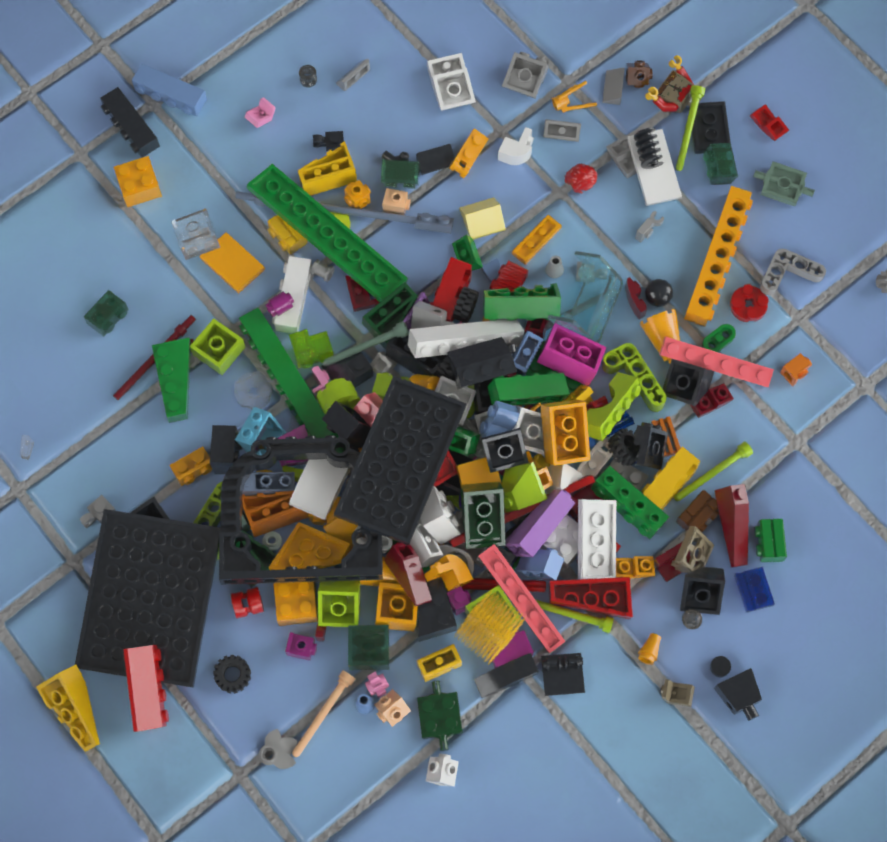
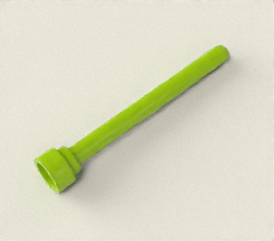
M691 86L692 102L676 164L677 171H681L684 166L699 100L704 97L706 90L702 86Z
M743 441L737 446L738 448L735 453L675 494V501H681L738 459L751 456L753 450L750 445Z
M535 599L542 610L597 625L606 633L611 631L614 621L612 617L598 618Z

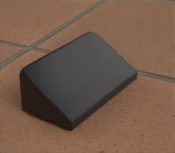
M451 144L416 154V160L422 175L449 167L455 158Z

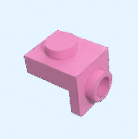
M263 97L260 99L257 107L246 112L245 118L256 128H259L272 121L275 106Z
M318 365L311 369L313 377L319 384V386L312 389V394L316 399L319 390L323 391L326 388L325 384L330 379L325 370L321 371Z

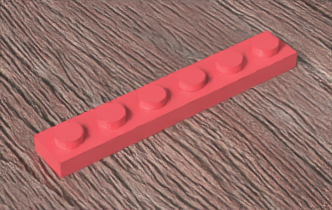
M664 337L659 355L765 387H769L774 369L669 337Z
M493 544L479 554L480 560L519 611L520 615L522 614L523 619L547 652L551 653L566 642L496 545Z

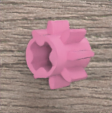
M375 671L367 676L369 681L365 682V686L370 695L376 694L380 698L387 694L385 689L389 687V684L383 673L377 675Z

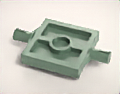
M772 161L771 167L766 173L756 170L753 176L764 180L760 195L794 207L802 194L813 197L815 190L805 187L806 172Z

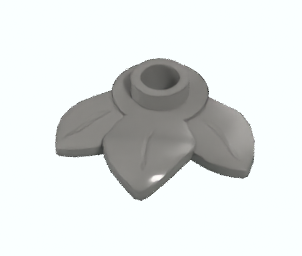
M278 729L269 732L265 737V745L259 751L260 761L265 765L274 764L279 769L293 767L296 762L291 754L297 745V740L290 737L281 738ZM269 751L273 753V756L270 759L266 758L265 756L266 753Z

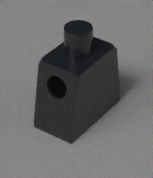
M751 668L714 687L717 694L734 715L743 711L748 721L759 716L754 705L758 704L762 697Z

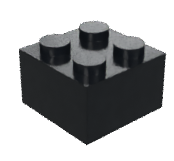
M335 401L322 418L327 424L326 428L337 433L338 437L346 439L356 449L363 447L371 427L353 408Z
M212 425L210 464L214 474H226L229 467L240 458L239 451L243 450V448L235 440L239 434L236 426Z

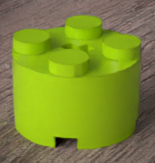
M338 378L325 384L326 388L323 391L320 389L317 393V400L325 414L335 401L354 408L361 400L350 380L346 381L345 378Z

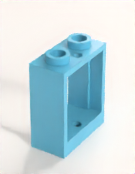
M253 407L235 440L246 452L251 451V445L257 439L263 426L266 427V430L260 440H265L267 437L278 438L287 432L270 412ZM261 449L257 454L263 455L266 453V450Z

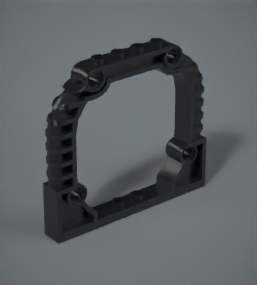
M333 435L325 436V438L307 436L302 439H297L293 436L286 437L285 439L267 437L265 440L255 441L251 445V451L241 455L229 467L222 482L221 530L219 533V581L221 585L383 580L382 535L361 527L353 532L351 537L353 548L341 560L342 568L318 569L316 566H307L305 569L286 567L285 570H262L260 562L250 554L252 545L248 535L242 532V494L245 482L253 471L269 469L274 466L276 461L327 459L334 467L350 468L353 471L360 452L351 449L346 439L336 438ZM339 447L346 449L343 453L336 452V449ZM261 449L266 450V453L263 455L257 454ZM361 537L367 539V542L364 544H359L356 541ZM239 541L246 542L242 548L236 547V544Z

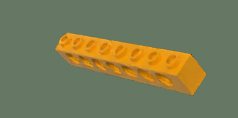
M731 186L684 320L706 326L707 321L712 320L715 311L711 309L713 304L717 305L720 294H717L719 288L723 289L726 278H723L724 272H729L731 262H728L729 258L735 255L737 247L734 246L735 241L739 242L743 231L739 229L741 225L745 226L748 217L745 215L746 210L750 211L753 203V200L750 199L752 192ZM727 223H732L735 226H729ZM722 239H728L729 242H725ZM717 254L723 255L724 258H719ZM711 270H716L718 274L712 273ZM705 286H711L713 289L708 290ZM699 302H705L707 306H702Z

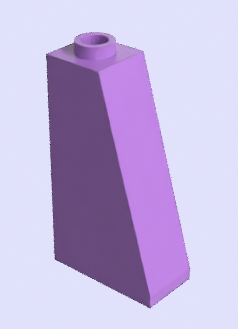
M563 489L552 490L547 496L548 499L542 501L505 539V547L516 557H533L575 504L567 491Z

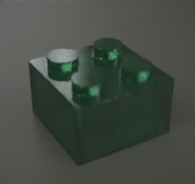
M382 160L381 182L389 188H397V185H403L404 188L415 189V186L420 184L421 164L415 161Z
M389 625L348 626L349 670H390Z

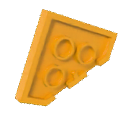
M298 522L270 564L269 570H285L286 567L305 569L307 566H316L318 569L337 565L346 557L351 549V545L348 542Z

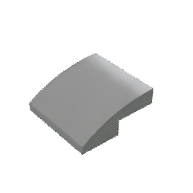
M637 130L606 146L615 164L627 179L637 173L627 141V137L635 135L638 132Z

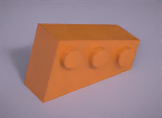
M294 491L275 492V494L267 495L257 493L254 496L242 494V506L254 538L308 518L309 513L289 505Z

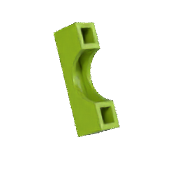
M617 372L609 383L610 394L613 400L604 407L587 411L588 435L590 438L603 441L611 433L612 428L620 421L624 412L630 408L633 400L640 394L641 387L639 386L638 377Z

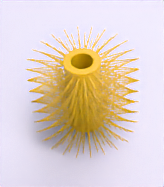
M487 594L464 619L465 621L460 625L461 628L456 633L465 634L464 639L470 637L465 643L470 642L474 644L472 648L478 647V649H481L479 651L480 654L483 653V650H486L482 658L485 657V654L488 656V659L492 656L489 660V663H491L492 659L494 660L500 651L512 640L517 629L523 624L524 619H521L522 614L519 615V618H516L517 614H514V617L511 618L510 610L507 609L504 612L502 604L497 607V600L493 599L492 602L490 601V598L492 599L495 595L490 596Z

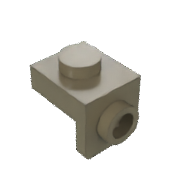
M665 679V683L661 687V696L668 704L691 707L695 687L690 684L674 683L669 679Z

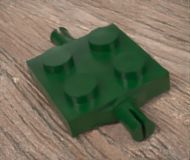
M432 681L433 694L417 698L422 739H439L440 751H444V747L445 750H449L447 738L463 733L458 693L441 692L440 681H436V683Z

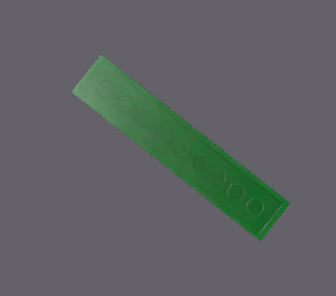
M271 164L247 184L246 188L379 302L383 301L402 284L407 283L408 278L275 165Z

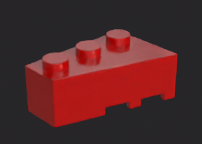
M453 257L450 258L440 286L436 289L434 301L430 302V305L447 312L446 321L453 322V311L463 287H469L472 276V265Z

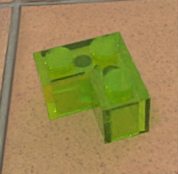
M307 329L289 334L298 369L310 368L313 364L319 362L323 363L324 359L334 355L327 331L309 336Z

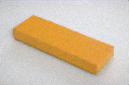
M547 215L512 250V255L526 265L562 228V225L550 215Z

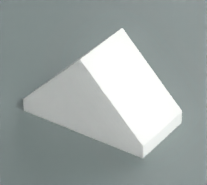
M568 464L549 466L548 471L554 485L548 487L546 493L550 494L552 490H562L568 487V485L583 477L582 473Z

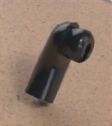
M386 150L382 158L393 166H400L408 163L409 154L402 152L400 155L394 156Z

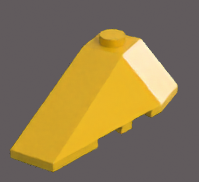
M77 665L59 672L36 686L45 705L49 709L53 708L59 715L57 719L61 724L66 723L70 728L71 736L85 752L100 744L86 682Z

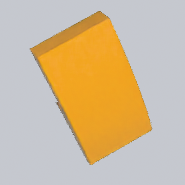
M653 556L616 558V578L630 577L632 579L655 576Z

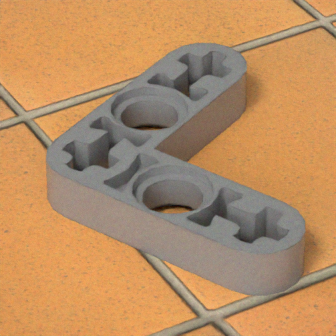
M779 249L776 251L761 282L760 290L765 295H773L786 270L812 282H820L826 274V269L823 265L787 249ZM795 263H802L804 265V268H797L795 266ZM778 269L781 274L775 275L771 270ZM770 280L773 281L771 288L767 287Z

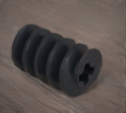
M655 127L642 129L634 135V140L637 141L635 143L638 148L637 153L640 155V165L644 169H653L664 163L658 162L663 156L656 154L661 149L655 148L659 141H653V139L657 138V134H651L656 130Z

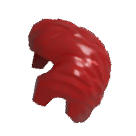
M579 163L566 172L564 180L565 183L572 186L574 192L582 194L581 190L587 191L593 187L597 181L598 174L593 167Z

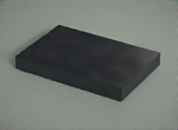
M725 101L699 103L692 128L695 154L731 152Z

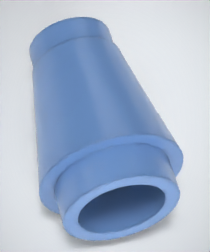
M361 694L355 700V708L361 714H368L375 707L373 697L368 694ZM362 699L368 700L365 704H362L360 701Z

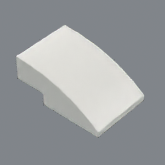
M462 53L427 61V69L441 111L476 103Z
M327 459L309 460L297 483L289 505L325 520L341 491L350 468L334 467Z

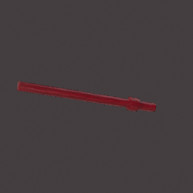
M190 315L182 324H179L174 329L173 334L165 342L177 340L180 336L183 337L187 333V329L196 321V318ZM154 354L114 393L113 397L116 400H119L155 363Z

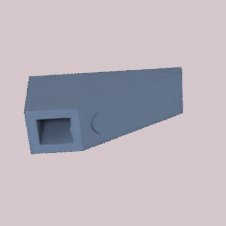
M252 472L245 482L243 494L245 496H254L257 493L267 495L275 494V492L294 491V472Z

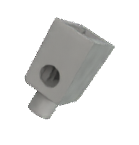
M418 301L413 306L411 329L454 325L455 323L446 321L447 312L443 309L422 301Z

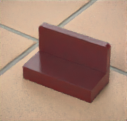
M683 541L654 560V565L665 582L683 573L676 570L674 566H671ZM690 551L686 555L687 563H689L691 558Z

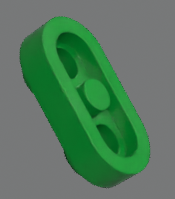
M730 324L719 326L704 338L702 348L720 352L734 340L736 336L735 328ZM712 344L714 348H710L708 345Z

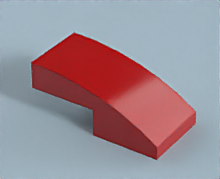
M766 104L750 115L758 127L774 141L789 131L779 116L776 118Z

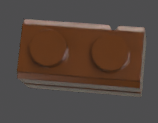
M702 490L677 518L676 523L685 530H688L690 526H696L703 533L708 527L706 523L710 519L714 521L719 515L716 499L712 498L705 490Z

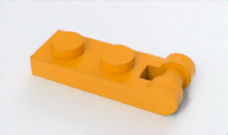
M474 128L450 164L449 169L455 170L464 179L489 138Z

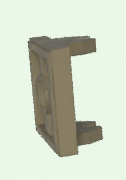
M690 526L686 530L679 552L671 563V566H674L676 570L684 573H690L705 567L714 548V544L696 526ZM694 541L698 543L697 545H692V542ZM698 548L699 554L697 558H695V551ZM688 551H690L691 556L689 563L686 560Z

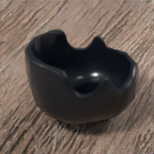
M663 279L652 280L645 289L646 300L650 305L656 307L667 305L673 298L671 284Z

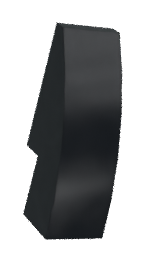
M531 653L479 676L474 681L481 698H485L538 675L539 671Z

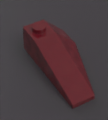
M745 484L731 485L714 490L731 568L748 565L749 501Z

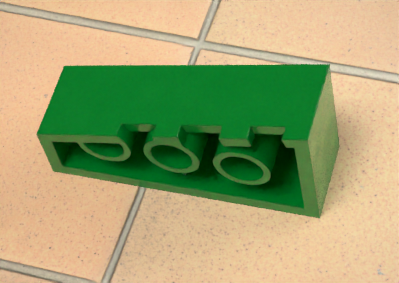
M557 283L550 284L548 288H543V285H535L534 289H527L523 286L515 288L514 291H510L508 288L484 290V319L490 321L498 319L510 321L526 319L532 321L536 320V318H544L545 320L560 318L561 295Z
M190 337L152 345L169 423L188 419L191 360Z

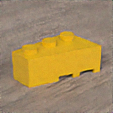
M345 141L334 151L326 152V156L319 160L315 159L298 170L302 189L310 196L357 181L356 170Z
M682 446L675 456H672L667 461L663 470L660 469L653 477L654 481L651 484L647 483L641 492L663 510L675 494L696 473L701 461Z

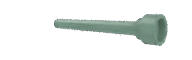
M404 321L399 322L393 327V330L326 358L323 364L324 366L332 365L396 336L397 338L406 337L409 335L408 329Z

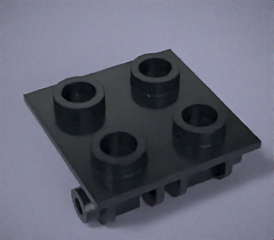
M581 653L541 656L545 696L585 693L582 667L583 657H581Z

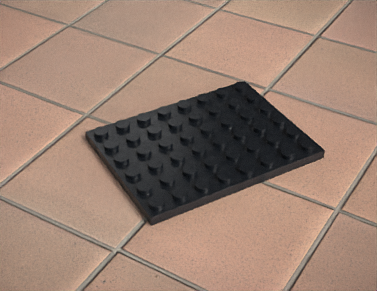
M104 509L75 665H77L78 669L127 677L123 649L157 645V649H160L161 652L159 668L163 670L164 680L161 682L193 688L218 555L221 527Z

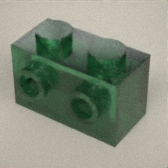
M731 143L710 144L704 151L703 158L707 165V176L710 178L711 185L731 184L738 177Z
M108 290L85 314L84 319L91 328L104 337L114 329L115 324L119 320H122L127 315L129 309L122 299Z

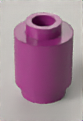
M282 291L269 299L265 306L272 317L280 316L293 308L292 303H294V300L289 292L285 293Z

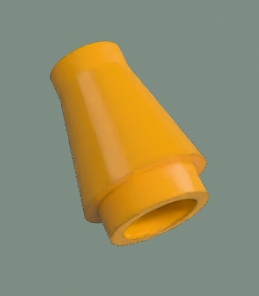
M650 633L648 639L638 652V659L641 662L652 665L654 661H657L661 640L659 635Z

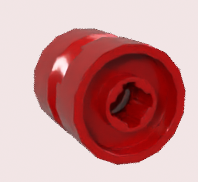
M258 587L247 589L246 593L242 591L231 593L232 605L237 619L248 616L250 612L253 615L264 612ZM247 599L249 607H244L242 600Z

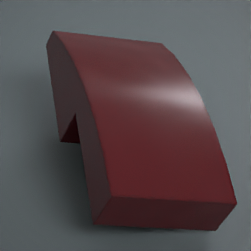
M629 277L625 284L626 296L631 309L640 320L645 316L647 306L642 299H639L641 294L640 285Z
M725 383L709 389L696 406H690L696 416L701 418L731 402L734 398Z

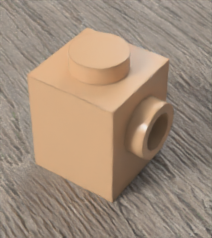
M386 188L382 203L383 212L405 215L406 210H409L411 199H408V192Z

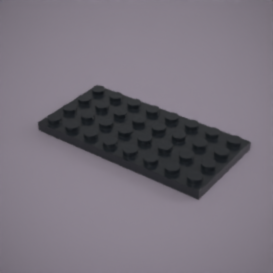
M393 376L334 512V517L409 546L467 404Z

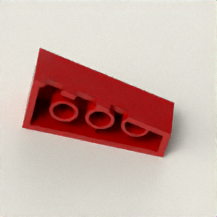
M630 577L559 580L548 583L550 604L625 619L633 617Z

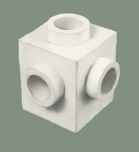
M447 754L430 757L426 782L439 786H455L458 761L452 760L451 756Z

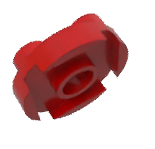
M745 284L743 287L738 288L731 297L730 306L732 314L743 322L758 321L765 315L769 299L759 288ZM745 301H751V302H753L752 304H753L754 306H753V307H752V306L746 307V306H745V305H746V302H745Z

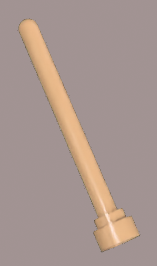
M342 670L338 676V685L292 752L294 757L300 756L345 687L352 686L356 680L346 671Z

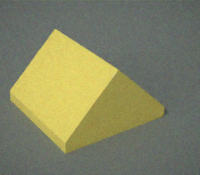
M494 197L459 207L467 232L473 240L506 230L501 206Z

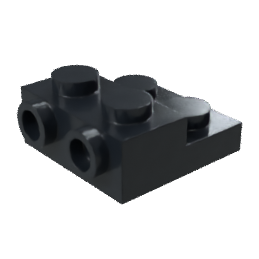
M642 422L641 426L637 425V429L634 432V444L640 446V450L637 453V465L658 470L662 468L668 432L661 430V426Z

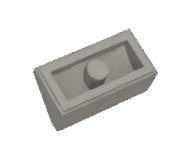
M369 59L358 63L336 84L343 91L349 89L370 71Z
M625 68L606 71L602 103L620 105Z
M545 119L543 137L579 142L581 123Z

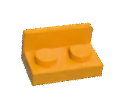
M203 446L169 465L181 486L189 485L195 481V478L200 475H207L212 471L210 457Z

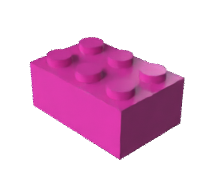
M555 323L546 338L537 362L589 386L597 374L606 347Z

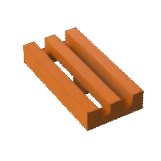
M670 416L665 419L661 418L657 421H651V424L660 425L662 430L666 432L665 423H667L675 450H673L669 436H667L666 444L669 452L665 450L664 458L675 455L681 448Z

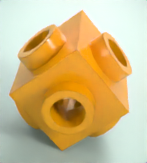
M360 180L349 183L344 189V200L349 207L362 209L371 203V191Z

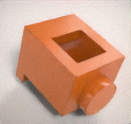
M800 353L785 364L780 373L793 387L798 379L801 380L809 373L807 370L812 366V363Z

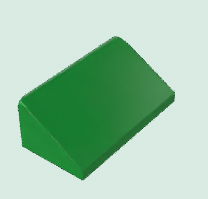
M466 234L452 243L456 258L471 264L472 271L483 267L475 242L470 236Z

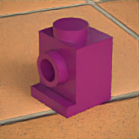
M461 586L447 593L450 605L456 616L464 612L465 606L471 603L472 599L469 592L462 589Z
M290 632L285 650L287 656L311 660V656H315L317 650L314 638ZM301 642L305 643V647L302 649L298 648Z

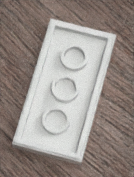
M663 129L655 130L651 133L657 134V138L653 139V141H659L655 148L661 149L656 154L663 156L658 162H664L661 166L653 169L641 167L640 155L637 153L638 148L635 145L637 141L634 140V135L627 137L646 206L677 200L682 197Z
M579 499L578 579L616 578V500Z

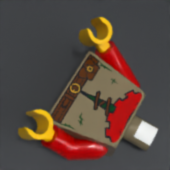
M676 55L674 56L676 63L673 60L669 61V66L676 68V70L671 71L658 90L655 87H650L648 89L649 92L645 94V98L647 100L653 99V103L663 112L681 113L686 106L690 107L692 102L690 90L694 83L685 68L680 66L682 63L681 57Z

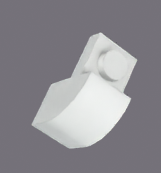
M525 127L519 142L505 137L498 151V160L510 165H520L528 161L531 157V145L534 140L532 129Z

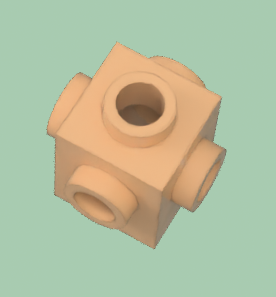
M393 689L374 704L379 711L376 713L383 723L387 721L392 727L411 711L402 697Z

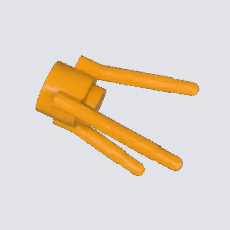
M587 81L574 85L563 93L551 98L555 110H561L564 113L569 110L597 106L595 102L567 107L570 104L568 95L586 85Z

